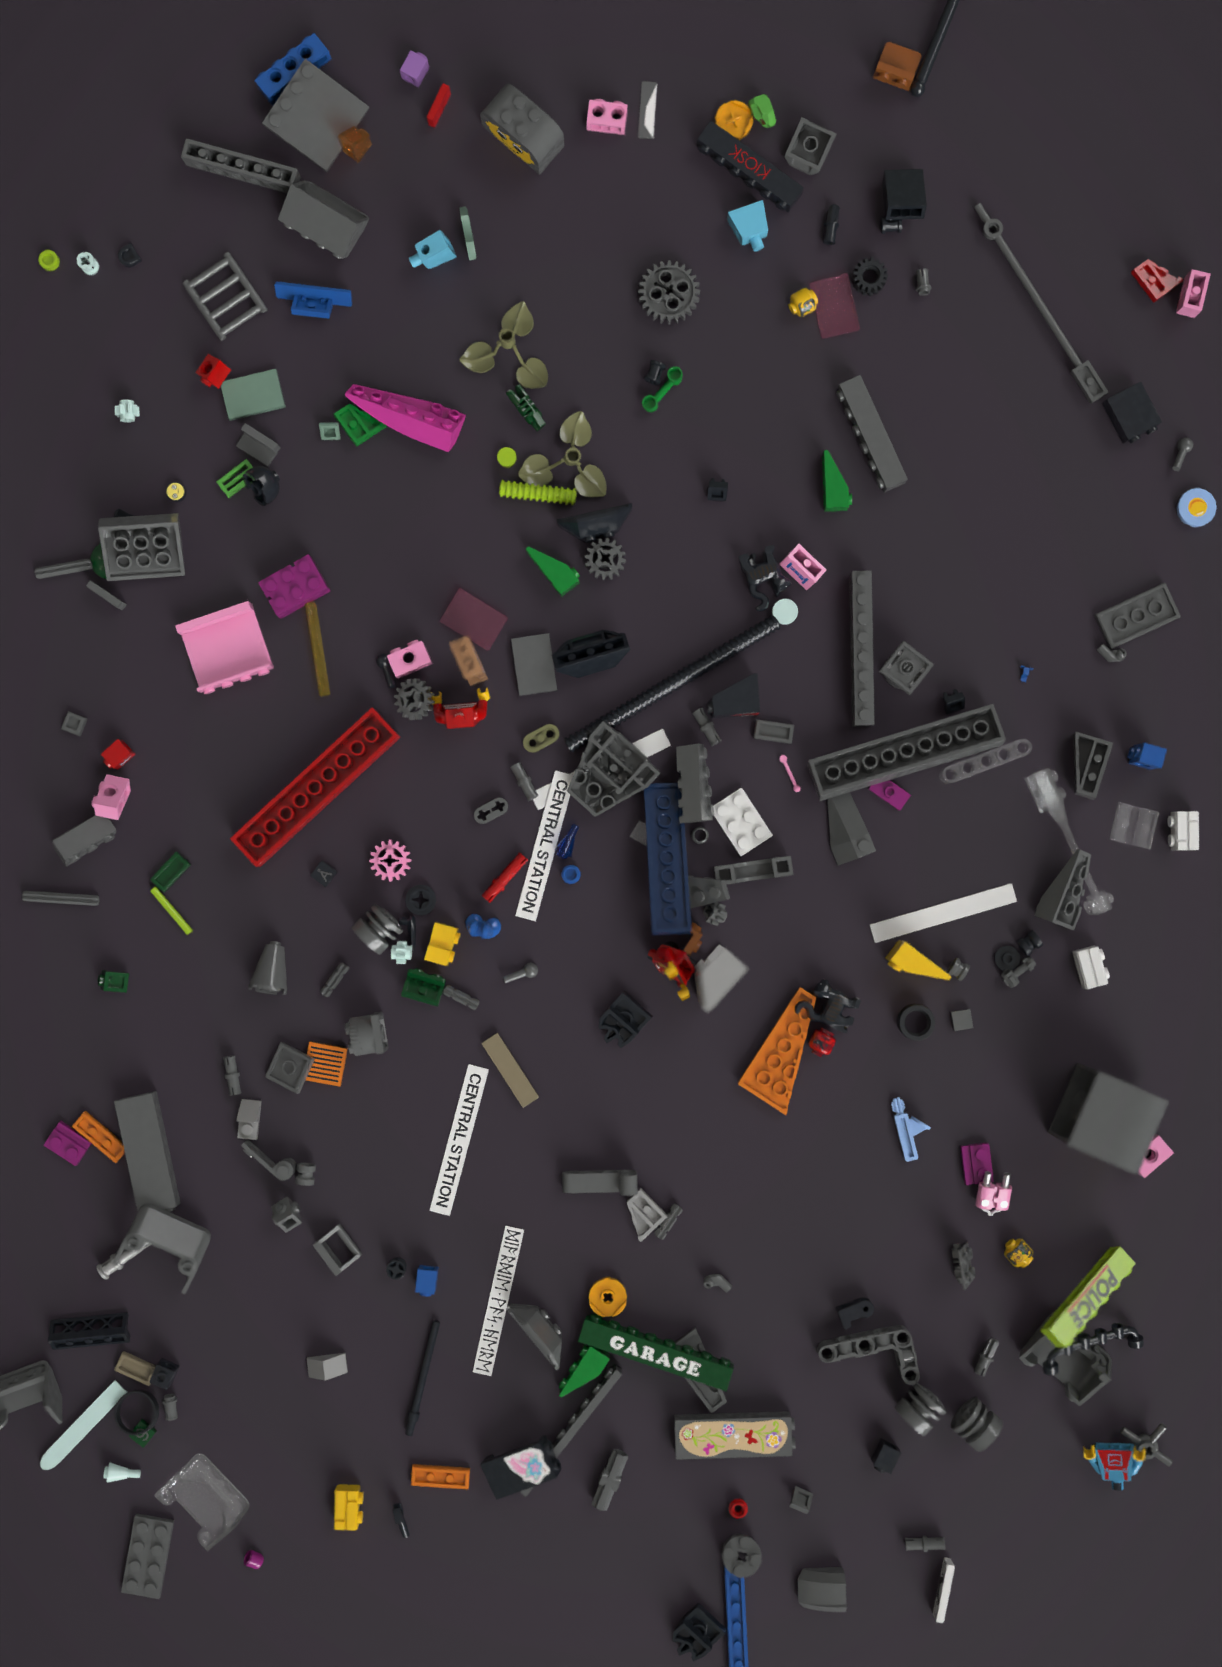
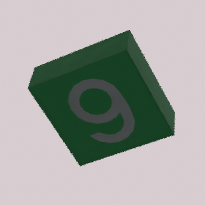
M142 1419L133 1431H144L149 1424ZM152 1428L143 1434L129 1435V1437L144 1448L157 1430Z

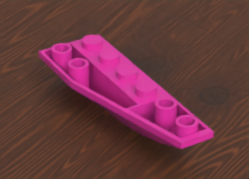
M353 384L345 393L348 399L383 424L412 439L449 452L455 445L466 415L459 411L443 407L438 403Z

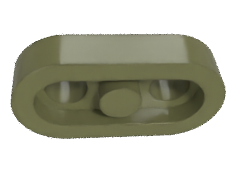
M547 724L526 735L523 740V746L528 752H538L558 740L559 730L555 725ZM552 731L553 737L548 738L546 733ZM531 740H535L537 744L536 746L531 747L529 745V742Z

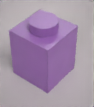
M410 51L400 69L402 79L419 88L429 69L427 57L420 52Z

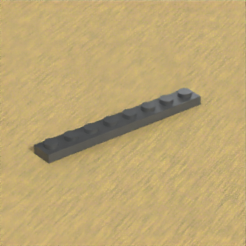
M615 1365L613 1369L610 1367L606 1371L603 1382L601 1384L597 1383L592 1390V1396L589 1399L585 1398L581 1403V1410L570 1417L568 1420L569 1425L566 1429L562 1428L558 1432L557 1440L552 1445L556 1458L621 1377L622 1369L618 1365ZM533 1487L520 1492L527 1496Z

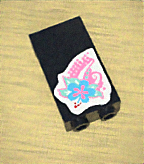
M546 1435L541 1436L536 1442L496 1457L493 1454L486 1456L480 1464L496 1500L556 1479L561 1472V1463L556 1458L553 1446Z

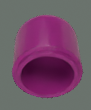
M249 1550L244 1557V1565L253 1569L260 1568L264 1561L263 1555L253 1550Z

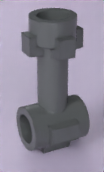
M1030 956L1024 957L1022 959L1023 964L1014 971L1007 969L1001 974L1002 980L1010 988L1017 986L1020 982L1018 977L1026 970H1034L1037 964Z

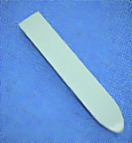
M115 1380L46 1451L41 1459L40 1467L43 1470H49L59 1464L127 1391Z

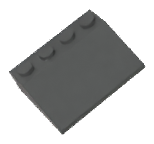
M178 513L100 518L98 529L107 581L185 576Z

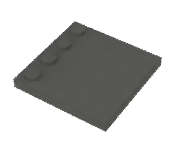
M304 59L262 122V125L327 172L368 112L369 106L307 59Z

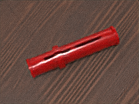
M519 852L496 879L492 880L493 883L481 896L491 903L501 890H505L504 887L528 859Z

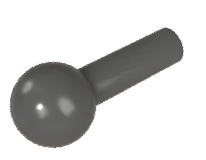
M1182 438L1177 444L1179 452L1172 467L1174 471L1180 470L1186 453L1190 452L1193 448V442L1190 438Z
M527 963L522 970L503 976V981L506 984L525 976L533 978L538 973V967L534 963Z

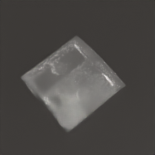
M1118 803L1109 840L1151 849L1159 812L1125 803Z

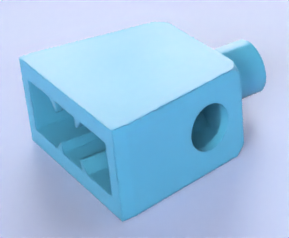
M763 200L728 212V223L740 244L751 243L753 251L763 249L762 238H765L768 233Z
M439 230L415 244L417 253L410 256L409 260L413 268L424 264L428 269H431L457 256L450 240Z

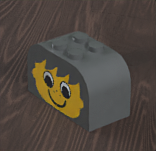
M506 83L480 113L482 126L539 175L564 147V135L557 123L511 84Z

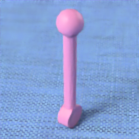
M781 755L779 761L783 763L785 766V769L793 783V790L795 792H799L801 790V787L797 785L792 775V772L786 762L787 757L785 755Z

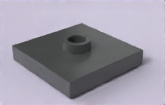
M280 1042L265 1077L299 1094L315 1058L284 1042Z

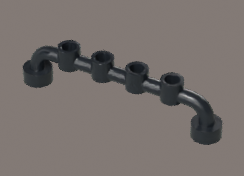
M1113 1323L1111 1325L1112 1330L1108 1332L1104 1328H1097L1094 1330L1095 1336L1089 1337L1086 1333L1078 1334V1341L1073 1342L1068 1347H1056L1049 1352L1047 1360L1042 1363L1043 1373L1046 1375L1058 1374V1362L1054 1360L1061 1354L1071 1355L1074 1350H1087L1090 1348V1345H1103L1107 1343V1340L1113 1338L1122 1339L1126 1334H1130L1127 1337L1128 1346L1133 1349H1139L1144 1346L1143 1336L1138 1334L1134 1327H1123L1121 1323Z

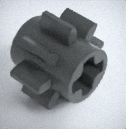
M718 902L708 904L704 909L705 922L715 926L723 923L727 918L726 906Z

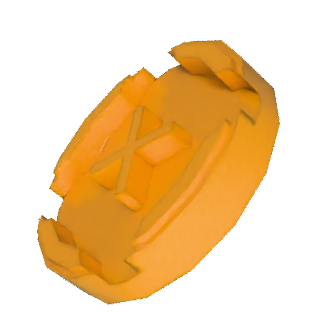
M736 100L722 104L717 110L715 124L737 140L747 136L753 123L750 108L743 102Z

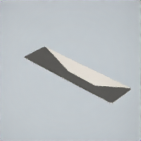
M642 81L638 138L653 139L657 82Z

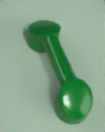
M674 366L668 370L667 382L654 396L647 395L643 398L642 405L644 410L648 412L656 411L658 409V402L671 387L681 383L683 373L679 367Z

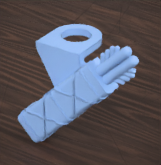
M897 1097L893 1098L891 1106L892 1111L896 1113L893 1116L903 1157L906 1162L918 1159L913 1136L926 1129L930 1130L931 1127L914 1116L909 1119L908 1114L903 1112L905 1109L904 1101Z

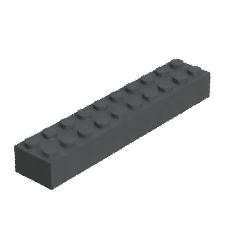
M991 704L808 761V769L818 799L823 801L1002 746L1006 738L995 707Z

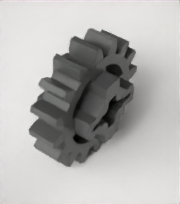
M606 538L605 542L599 539V544L597 545L592 542L593 549L587 548V552L590 555H585V559L589 560L585 565L586 567H591L589 570L590 574L595 572L596 579L601 575L603 581L606 576H609V579L612 580L613 574L619 576L618 570H624L621 564L626 563V559L622 558L626 553L620 552L622 545L615 546L616 540L609 543V538ZM602 547H609L611 549L603 550ZM596 553L598 560L593 564V555ZM616 555H618L617 565H615V563L613 562V559L616 557ZM602 556H609V563L606 561L602 563ZM601 568H605V569H608L609 571H606V572H605V571H600V569H601Z
M414 678V680L407 679V683L401 682L402 688H396L399 694L394 695V698L398 699L394 705H399L400 708L397 712H403L402 717H409V720H415V718L416 720H421L422 716H428L427 711L433 710L430 704L435 703L434 700H431V697L435 694L429 692L432 687L426 686V681H420L417 678Z

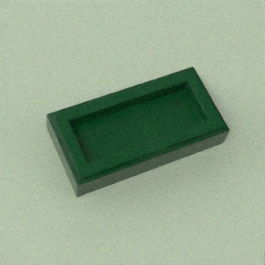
M176 851L150 880L162 892H166L191 864Z

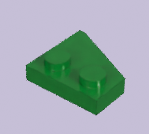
M350 403L334 413L335 419L356 447L386 428L385 424L374 419L365 411H360Z

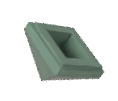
M338 422L319 423L321 440L341 439Z

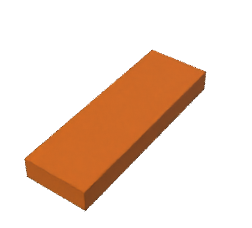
M84 1111L72 1125L76 1131L114 1163H117L125 1154L123 1142L87 1111Z
M412 1465L411 1486L469 1489L470 1468Z

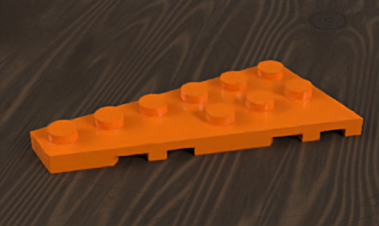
M801 987L798 988L737 1083L785 1115L787 1114L788 1104L791 1099L794 1081L811 1020L805 1008H802L798 1014L795 1013L794 1008L802 1000L810 1002L814 1008L816 1001L815 996Z

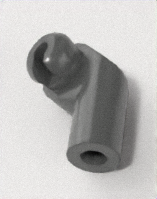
M1104 643L1097 648V651L1108 662H1120L1127 655L1124 649L1110 650Z
M711 1274L704 1278L703 1285L707 1289L719 1286L727 1293L732 1288V1285L721 1274Z

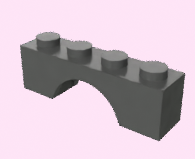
M791 856L713 867L714 878L724 879L726 884L794 875Z

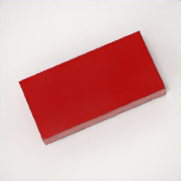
M444 83L441 85L427 115L429 126L434 128L451 95L450 87Z

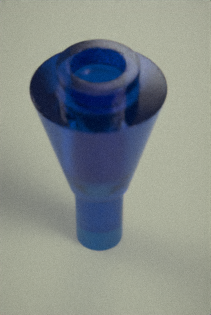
M572 824L568 834L554 849L557 852V856L563 859L572 858L575 835L579 826Z

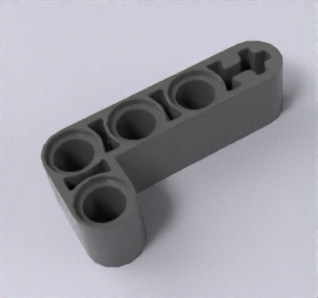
M637 1171L562 1172V1192H620V1195L625 1196L637 1195Z

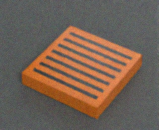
M310 1041L307 1055L315 1058L306 1081L340 1087L348 1048Z

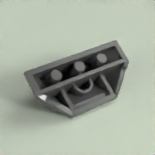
M509 1304L507 1307L509 1314L543 1353L555 1370H557L560 1364L561 1333H563L556 1323L552 1324L549 1320L550 1316L545 1309L541 1310L535 1305Z

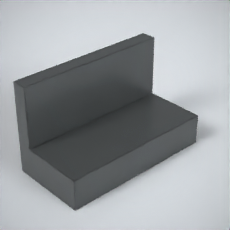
M245 423L241 429L244 434L236 447L269 467L281 447Z

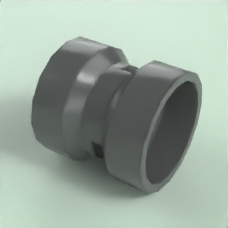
M297 1163L296 1170L298 1171V1176L295 1177V1184L304 1186L314 1185L315 1178L313 1173L316 1171V1165L312 1163Z

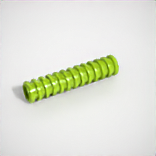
M504 480L500 482V497L506 496V498H509V496H512V499L518 497V499L524 498V500L529 498L530 501L535 499L542 502L546 500L548 503L553 501L555 504L556 502H559V504L564 502L565 505L571 503L573 506L576 502V488L570 490L569 487L567 489H564V487L558 488V486L552 488V485L546 487V485L540 486V484L535 486L534 483L528 485V483L522 484V482H519L518 484L516 481L511 483L509 480L507 482Z

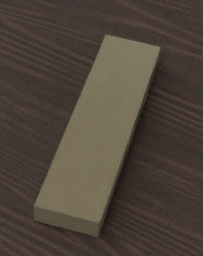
M499 1033L481 1043L523 1108L539 1098V1095Z

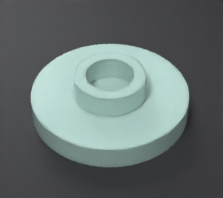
M781 599L773 606L772 615L776 617L780 624L787 625L796 619L798 608L792 600Z

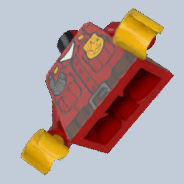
M663 944L660 945L658 950L651 949L648 953V959L653 961L660 973L677 981L678 987L682 988L677 991L681 1001L688 999L690 993L686 986L695 968L686 952Z

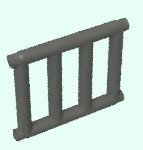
M229 252L224 254L222 260L191 281L186 280L183 282L185 289L221 341L226 339L228 333L259 312L264 313L267 311L265 304ZM229 265L235 274L200 297L194 288ZM240 281L245 290L210 312L205 303ZM250 296L256 305L221 328L215 319Z

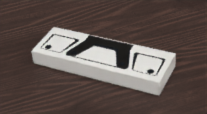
M946 1557L943 1560L933 1616L936 1622L939 1623L944 1622L955 1568L951 1558Z

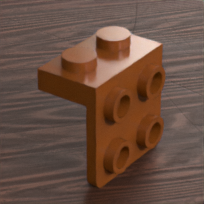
M887 42L873 78L909 91L921 59V54Z
M693 922L691 923V933H693V936L684 949L688 954H691L692 951L696 953L702 944L700 941L703 932H701L702 928Z

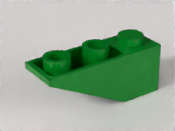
M584 1345L579 1353L580 1359L578 1362L574 1361L569 1369L570 1374L568 1378H563L558 1386L560 1389L559 1396L563 1397L598 1377L610 1360V1354L605 1350Z

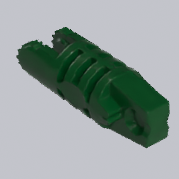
M518 384L515 386L518 396L512 390L507 391L506 395L522 417H524L525 421L531 424L536 431H539L546 424L542 414L533 401L530 400L522 386Z

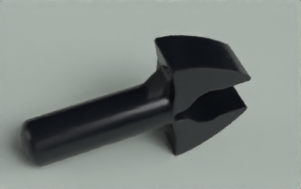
M401 1503L394 1504L392 1511L395 1524L399 1525L402 1537L407 1538L410 1533L404 1518V1508Z

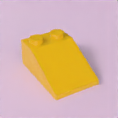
M898 940L885 957L889 961L887 964L898 972L902 970L946 980L951 978L950 975L905 941Z

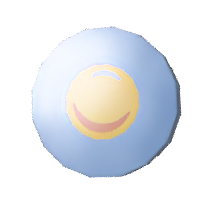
M1200 488L1190 489L1182 494L1176 507L1180 520L1191 527H1200L1210 522L1215 516L1217 509L1216 500L1212 494Z

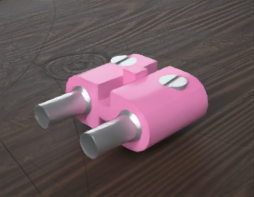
M985 1171L984 1180L978 1186L975 1205L987 1212L988 1216H993L996 1212L1009 1209L1012 1186L1009 1185L1010 1173H1004L1002 1183H996L995 1185L990 1182L992 1173Z

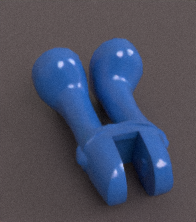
M471 914L465 922L469 934L475 937L480 936L490 939L498 935L501 930V923L497 918L482 921L480 915Z

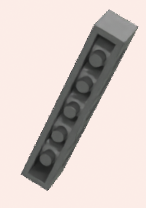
M187 138L181 154V158L186 166L288 193L291 184L301 180L299 171L296 168Z

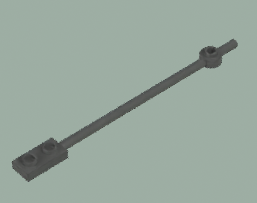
M977 204L974 208L985 224L982 230L984 237L989 240H995L1074 364L1075 369L1070 373L1089 403L1092 404L1106 395L1108 390L1089 360L1082 364L1001 236L1003 231L1002 223L998 219H991L982 204ZM989 229H994L995 233H991Z

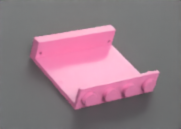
M249 601L175 626L177 633L181 634L199 686V688H196L198 692L210 694L215 692V688L233 686V682L238 680L240 682L252 679L251 676L256 674L259 676L266 675L270 669L274 668L253 605Z

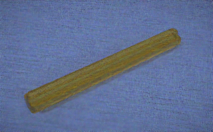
M308 602L305 604L319 695L328 696L330 695L317 607L315 602Z

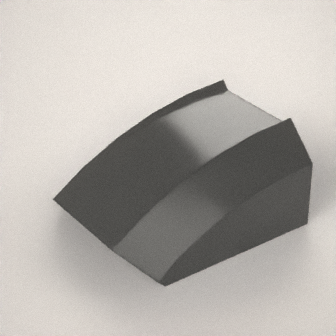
M801 117L784 156L789 166L808 175L819 173L837 133Z
M843 1567L802 1569L798 1577V1602L807 1609L846 1612V1580Z

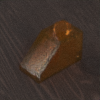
M353 126L338 135L343 152L358 163L372 145L370 135L362 128L359 130Z

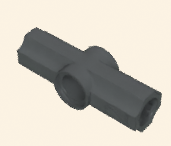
M612 1450L606 1468H603L599 1477L598 1488L591 1505L601 1511H607L613 1494L620 1485L621 1474L628 1459V1454L622 1450Z

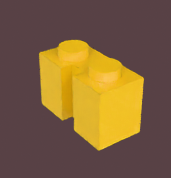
M435 922L424 960L447 966L449 962L452 963L455 952L452 950L454 944H458L461 934L458 933L459 928Z

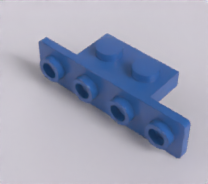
M275 282L276 297L293 300L291 307L293 315L330 319L333 305L352 306L351 290Z

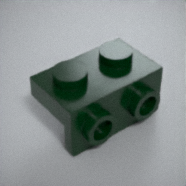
M408 969L401 996L438 1007L445 987V979L437 974H426L420 969Z

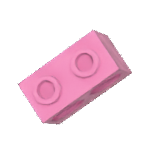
M603 99L589 100L587 130L625 134L627 104L620 101H614L613 103L605 102ZM595 112L602 113L600 117H596L593 114ZM619 114L621 118L614 119L612 116Z

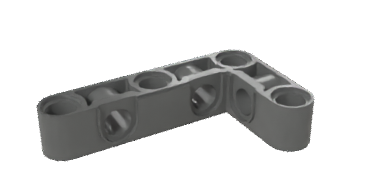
M903 1325L877 1328L819 1342L816 1347L820 1360L825 1363L840 1361V1359L850 1357H863L877 1354L878 1351L893 1349L903 1381L908 1385H914L920 1378L912 1337L908 1329ZM905 1332L906 1336L904 1339H897L899 1333ZM861 1341H868L866 1347H859ZM825 1348L831 1349L828 1355H822V1350ZM907 1371H914L911 1377H905Z

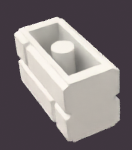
M1199 811L1171 812V816H1168V826L1171 827L1168 845L1171 846V850H1199Z
M1090 946L1072 951L1082 989H1091L1108 984L1107 979L1110 978L1108 969L1104 968L1102 960H1105L1103 950L1099 949V946Z

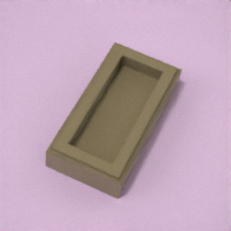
M123 1351L114 1371L150 1386L151 1383L149 1381L156 1365Z

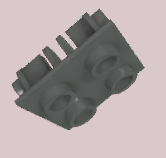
M965 1242L962 1247L959 1243L953 1244V1248H951L953 1258H957L953 1260V1263H960L954 1265L955 1278L959 1284H963V1290H966L974 1280L973 1278H975V1268L971 1265L973 1252L968 1242Z

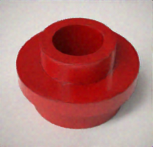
M739 1498L732 1500L729 1504L730 1515L736 1519L746 1516L748 1512L747 1503ZM740 1505L742 1508L737 1511L735 1506Z

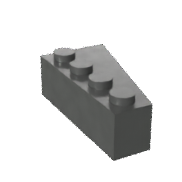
M704 744L676 747L677 771L681 773V777L678 779V789L682 793V797L679 799V808L683 810V816H679V822L695 823L713 820L714 807L710 801L712 789L708 785L710 771L708 766H706L705 760L707 759V749L704 747Z

